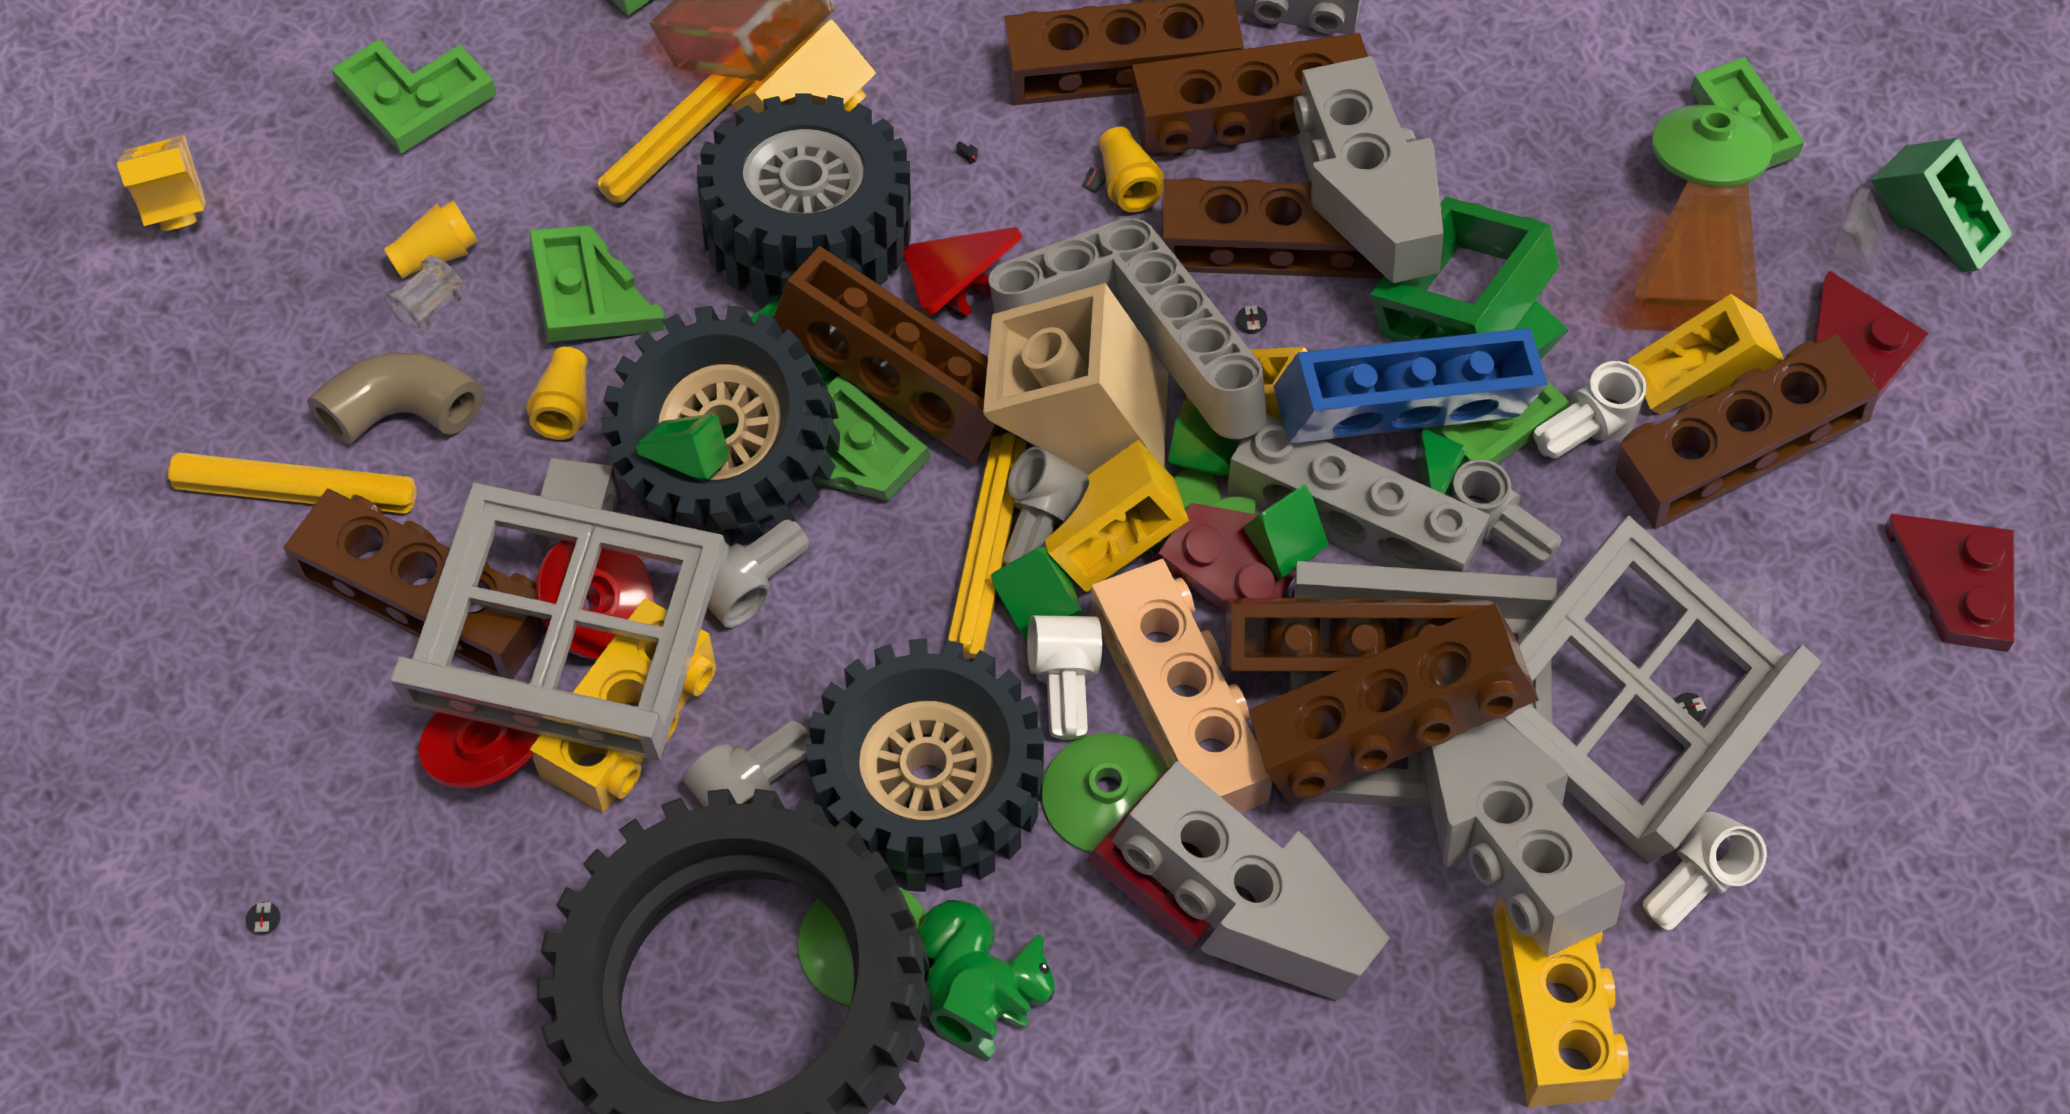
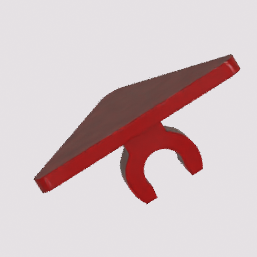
M1012 227L909 244V247H905L904 256L924 313L926 315L934 314L946 304L950 310L968 316L972 312L966 300V294L970 286L974 292L990 297L989 277L983 272L1022 239L1019 229Z

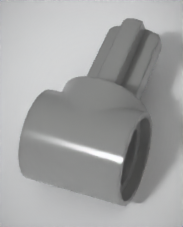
M1038 446L1027 449L1019 456L1009 475L1008 490L1010 495L1015 498L1013 506L1021 512L1003 556V563L1005 565L1035 548H1046L1045 539L1051 535L1054 525H1062L1071 516L1084 497L1089 485L1088 473Z
M1478 459L1466 462L1457 470L1449 497L1490 514L1484 536L1485 541H1489L1497 536L1536 565L1546 564L1552 559L1562 542L1560 535L1518 506L1521 495L1511 489L1510 478L1501 466L1489 460ZM1467 497H1480L1485 499L1488 503H1476L1471 501Z
M784 520L746 548L738 543L731 547L725 543L726 548L708 608L727 628L740 626L755 615L763 607L769 596L770 585L768 578L808 549L810 543L802 528L795 521Z
M790 721L748 751L739 745L735 748L729 744L716 746L700 756L690 766L685 774L684 783L703 807L709 806L708 791L727 788L737 804H752L755 789L772 791L771 782L807 758L806 744H811L810 733L802 724Z

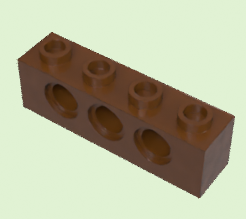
M1145 0L1130 4L1099 7L1085 6L1079 9L1048 12L1032 11L1024 14L1004 16L1005 57L1013 106L1131 94L1132 65L1244 49L1235 0Z
M1354 33L1132 65L1131 105L1143 150L1148 155L1179 153L1189 149L1235 145L1247 141L1298 135L1300 130L1294 112V98L1302 96V70L1368 57L1361 34Z
M1195 177L1164 179L1161 239L1187 272L1382 279L1384 277L1369 260L1312 207V181L1303 183H1274L1256 179L1244 181H1212Z
M821 246L787 280L773 316L782 333L789 329L800 340L805 351L972 463L975 464L990 446L993 437L998 436L1003 429L989 421L983 414L988 357Z
M1838 334L1817 344L1814 341H1808L1790 351L1782 362L1764 371L1760 368H1755L1745 372L1731 384L1730 388L1711 398H1708L1706 395L1698 396L1684 404L1675 416L1657 425L1645 423L1633 429L1619 445L1615 472L1652 526L1657 529L1869 422L1880 390ZM1790 395L1799 396L1808 401V403L1795 404L1788 401L1785 397ZM1746 423L1755 430L1742 432L1736 430L1730 424ZM1691 450L1698 453L1701 458L1695 460L1684 459L1676 454V452Z
M329 488L326 489L283 547L297 577L417 637L421 635L450 551L449 547L437 542L435 537L421 525L412 521H405L402 525L384 516L382 511L368 499L359 495H352L349 499ZM379 550L375 555L369 558H359L362 554L368 551ZM487 561L485 562L477 587L536 600V583L518 573H513L509 577L490 568ZM433 576L431 580L424 584L411 585L418 578ZM485 606L481 610L468 612L454 655L495 676L513 680L547 629L539 617Z
M1225 598V663L1231 671H1339L1491 605L1494 602L1486 598Z
M1493 603L1249 709L1265 771L1291 806L1303 800L1318 797L1331 788L1369 772L1382 770L1390 763L1430 746L1443 744L1452 737L1489 721L1507 717L1516 710L1539 701L1518 641L1497 604Z

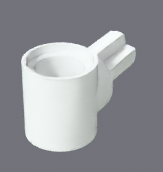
M1621 361L1606 362L1598 366L1592 373L1589 384L1572 394L1571 406L1535 429L1533 438L1538 445L1540 453L1544 457L1559 458L1590 437L1602 441L1616 440L1626 436L1635 425L1646 393V381L1642 373L1634 366ZM1605 399H1613L1620 404H1614Z
M1032 615L1030 618L1027 636L1028 666L1030 673L1036 674L1037 680L1047 683L1049 733L1051 737L1060 740L1079 739L1086 736L1088 732L1085 682L1098 674L1102 656L1101 625L1099 618L1096 616Z
M1704 813L1681 842V848L1677 851V854L1682 862L1644 899L1642 906L1646 914L1657 925L1667 931L1674 929L1712 889L1719 894H1723L1730 886L1746 885L1756 879L1766 862L1767 851L1764 840L1755 830L1720 813ZM1730 836V848L1727 854L1721 860L1716 861V852L1719 844L1726 837Z

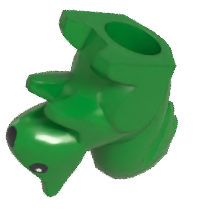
M948 900L933 906L923 916V922L919 927L918 933L926 948L927 957L934 960L926 980V985L932 995L930 1022L941 1038L988 1061L995 1052L993 1039L997 1035V1026L994 1024L997 1019L1000 1018L1013 1025L1025 1028L1028 1024V1019L1025 1015L1029 1013L1031 1008L1029 1004L1043 1005L1050 1002L1053 998L1055 982L1050 967L1043 955L1044 939L1041 935H1036L1010 962H1006L989 955L995 939L994 925L983 908L967 901Z

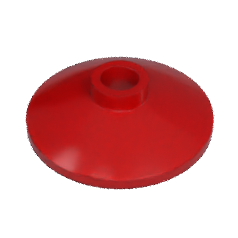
M561 540L547 553L537 575L536 600L553 604L557 603L576 545L575 542ZM602 548L587 593L590 598V607L586 609L583 605L582 610L629 619L644 598L654 603L651 578L639 556ZM541 618L548 630L551 620ZM577 626L569 652L586 659L598 660L617 634Z
M437 712L428 722L421 735L418 746L419 760L427 775L441 785L463 789L481 787L509 776L528 762L534 755L529 749L539 738L540 734Z

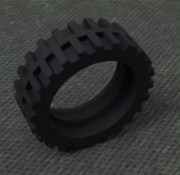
M728 788L710 790L707 792L709 806L688 810L680 797L661 805L666 819L644 830L635 818L620 828L619 831L627 842L610 857L607 858L599 849H596L583 863L592 877L580 893L568 887L565 888L556 906L567 920L561 934L545 932L540 952L553 966L552 978L537 979V1001L551 1015L552 1023L543 1025L541 1029L546 1047L560 1060L563 1066L559 1069L558 1073L568 1089L585 1105L586 1110L590 1114H869L882 1098L895 1106L905 1091L906 1087L899 1073L906 1059L919 1063L925 1041L918 1030L920 1017L931 1016L932 995L925 983L924 971L930 969L926 948L916 928L917 923L908 904L897 886L888 865L878 851L871 853L866 848L860 833L846 821H840L836 827L829 824L821 806L801 799L795 811L785 809L776 791L755 789L752 804H737ZM749 879H771L795 884L814 895L833 913L844 930L851 949L854 968L853 995L849 1011L839 1031L819 1057L802 1072L774 1089L752 1097L715 1102L688 1096L669 1087L642 1064L630 1043L623 1021V990L631 964L641 945L650 932L672 910L689 898L710 888Z

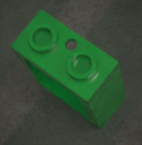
M1445 196L1440 203L1443 224L1440 272L1459 247L1507 261L1475 304L1426 291L1439 273L1392 283L1384 276L1371 292L1370 297L1381 334L1389 339L1402 342L1514 330L1559 269L1550 224L1540 222L1531 217H1521L1487 208L1482 204L1469 203Z

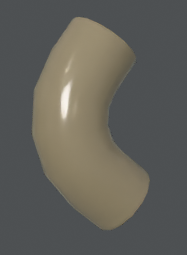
M390 352L354 363L327 381L307 399V403L312 414L329 433L342 443L350 445L370 426L386 416L398 413H412L421 417L443 434L452 435L458 433L476 417L483 402L484 391L479 382L458 367L433 356Z

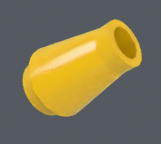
M1113 127L1105 131L1099 138L1098 147L1102 153L1109 199L1127 212L1134 213L1149 209L1158 202L1162 195L1164 181L1162 170L1133 139L1131 132L1127 128Z
M452 200L442 207L436 203L397 240L384 247V250L399 275L404 279L412 273L468 255L469 253L466 249L479 241L456 203Z
M560 347L553 351L549 365L526 404L531 427L538 434L550 439L564 440L571 438L587 422L586 369L588 359L583 352L576 348Z

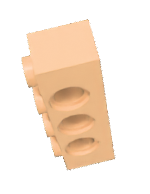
M1160 559L1093 584L1091 616L1099 618L1102 638L1167 769L1171 768L1176 761L1180 762L1239 813L1268 803L1273 781L1265 771L1258 742L1255 740L1246 722L1249 720L1246 700L1235 683L1227 685L1219 669L1222 665V659L1218 645L1209 630L1200 632L1192 616L1195 612L1192 595L1185 581L1181 577L1173 579L1164 559ZM1153 632H1162L1173 639L1157 643L1147 639L1145 636ZM1179 685H1189L1196 688L1200 693L1192 697H1183L1177 695L1171 689ZM1206 739H1216L1226 744L1228 748L1221 752H1210L1200 747L1198 743Z

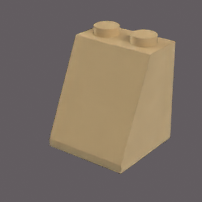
M1106 283L992 314L983 414L989 421L1033 445L1045 449L1088 474L1138 439L1164 467L1168 371Z

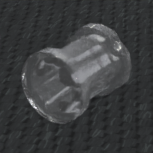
M428 255L422 260V270L400 290L391 289L384 297L387 306L395 317L414 333L424 335L430 330V320L451 301L460 302L467 294L464 283L455 271L440 258L433 255Z

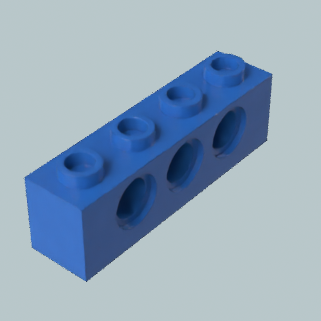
M1531 328L1298 352L1273 387L1290 444L1519 417L1548 386Z

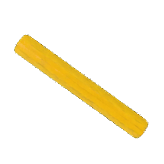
M756 40L743 44L598 179L597 187L605 198L614 205L625 202L771 65L772 58L763 45Z
M1010 432L994 436L990 443L947 639L963 643V655L966 661L975 658L979 650L985 651L997 594L991 574L1003 566V556L1006 551L1015 509L1013 506L1015 498L1009 493L1008 479L1016 460L1027 450L1026 442L1016 438V435Z
M190 453L174 454L168 468V480H170L171 486L174 489L316 504L326 489L329 488L349 499L352 495L362 496L374 503L381 511L404 514L413 510L417 495L414 479L408 476Z

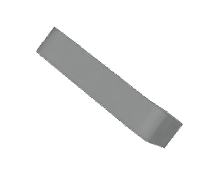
M1136 218L1116 220L1008 260L996 266L990 272L988 281L994 314L1106 283L1154 353L1217 434L1229 439H1242L1258 433L1265 426L1267 411L1263 370L1260 362L1147 222Z

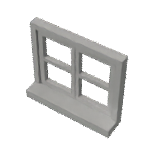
M473 482L413 658L399 656L391 682L404 704L408 706L661 761L726 548L724 537L721 534ZM498 526L576 543L556 604L477 587ZM602 548L682 565L663 627L582 610ZM471 603L551 620L530 683L450 666ZM577 626L657 643L638 707L557 689Z
M1628 515L1617 524L1518 642L1532 681L1567 640L1620 688V691L1576 745L1531 704L1516 710L1503 719L1558 762L1568 774L1566 790L1634 852L1649 863L1675 850L1822 662L1803 644L1783 655ZM1628 566L1682 614L1638 668L1584 620ZM1692 624L1746 671L1703 726L1649 678ZM1631 699L1685 747L1641 804L1587 756L1588 752Z
M1297 561L1292 598H1486L1499 605V610L1519 642L1557 597V578ZM1550 660L1532 681L1539 701L1531 705L1552 724V664ZM1289 671V692L1322 678L1323 671ZM1419 752L1407 756V769L1384 768L1376 772H1369L1331 788L1318 797L1305 800L1431 809Z

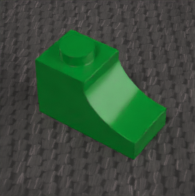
M1959 138L1905 145L1871 179L1897 227H1908L1930 238L1950 256L1962 272L1980 270L2013 235Z

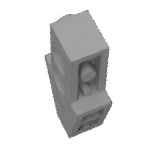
M1372 56L1302 70V96L1294 98V112L1300 132L1309 131L1312 138L1310 142L1312 207L1392 283L1440 273L1443 224L1435 151L1431 138L1406 142Z
M1503 718L1494 719L1456 735L1443 744L1430 746L1419 751L1443 864L1447 868L1469 858L1473 872L1479 881L1486 886L1491 885L1507 905L1509 916L1516 929L1524 936L1530 935L1546 957L1617 924L1625 882L1562 806L1568 774L1558 762Z
M1178 761L1173 764L1130 812L1112 839V842L1122 851L1125 860L1140 873L1151 875L1160 881L1166 889L1174 894L1179 906L1190 916L1201 920L1205 919L1211 924L1210 926L1215 930L1200 948L1203 952L1336 1001L1361 976L1390 939L1308 838L1297 831L1286 846L1281 848ZM1182 842H1188L1196 846L1202 853L1203 858L1190 854L1184 848ZM1235 886L1247 889L1255 898L1256 903L1242 898L1236 891Z

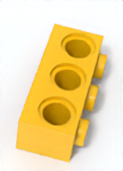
M644 598L628 620L663 627L668 610ZM702 629L697 639L667 741L671 738L677 727L680 709L691 694L695 697L700 696L709 686L715 674L716 663L710 634ZM617 634L573 693L622 704L639 703L657 643ZM540 735L529 749L534 754L532 758L539 777L603 814L616 797L623 799L632 791L640 777L641 762L644 760V757ZM602 753L606 755L596 765L588 767L578 765V762L588 754Z
M1498 896L1492 913L1527 1106L1535 1107L1610 1100L1622 1080V1076L1628 1074L1629 1059L1624 1036L1621 1033H1613L1609 1010L1615 1007L1614 980L1609 968H1600L1596 945H1600L1602 942V931L1546 957L1530 935L1524 936L1516 929L1509 916L1507 905ZM1551 983L1564 984L1575 992L1578 1001L1573 1003L1561 1002L1549 993L1546 985ZM1572 1048L1582 1052L1588 1058L1591 1068L1585 1070L1571 1068L1561 1059L1559 1050Z

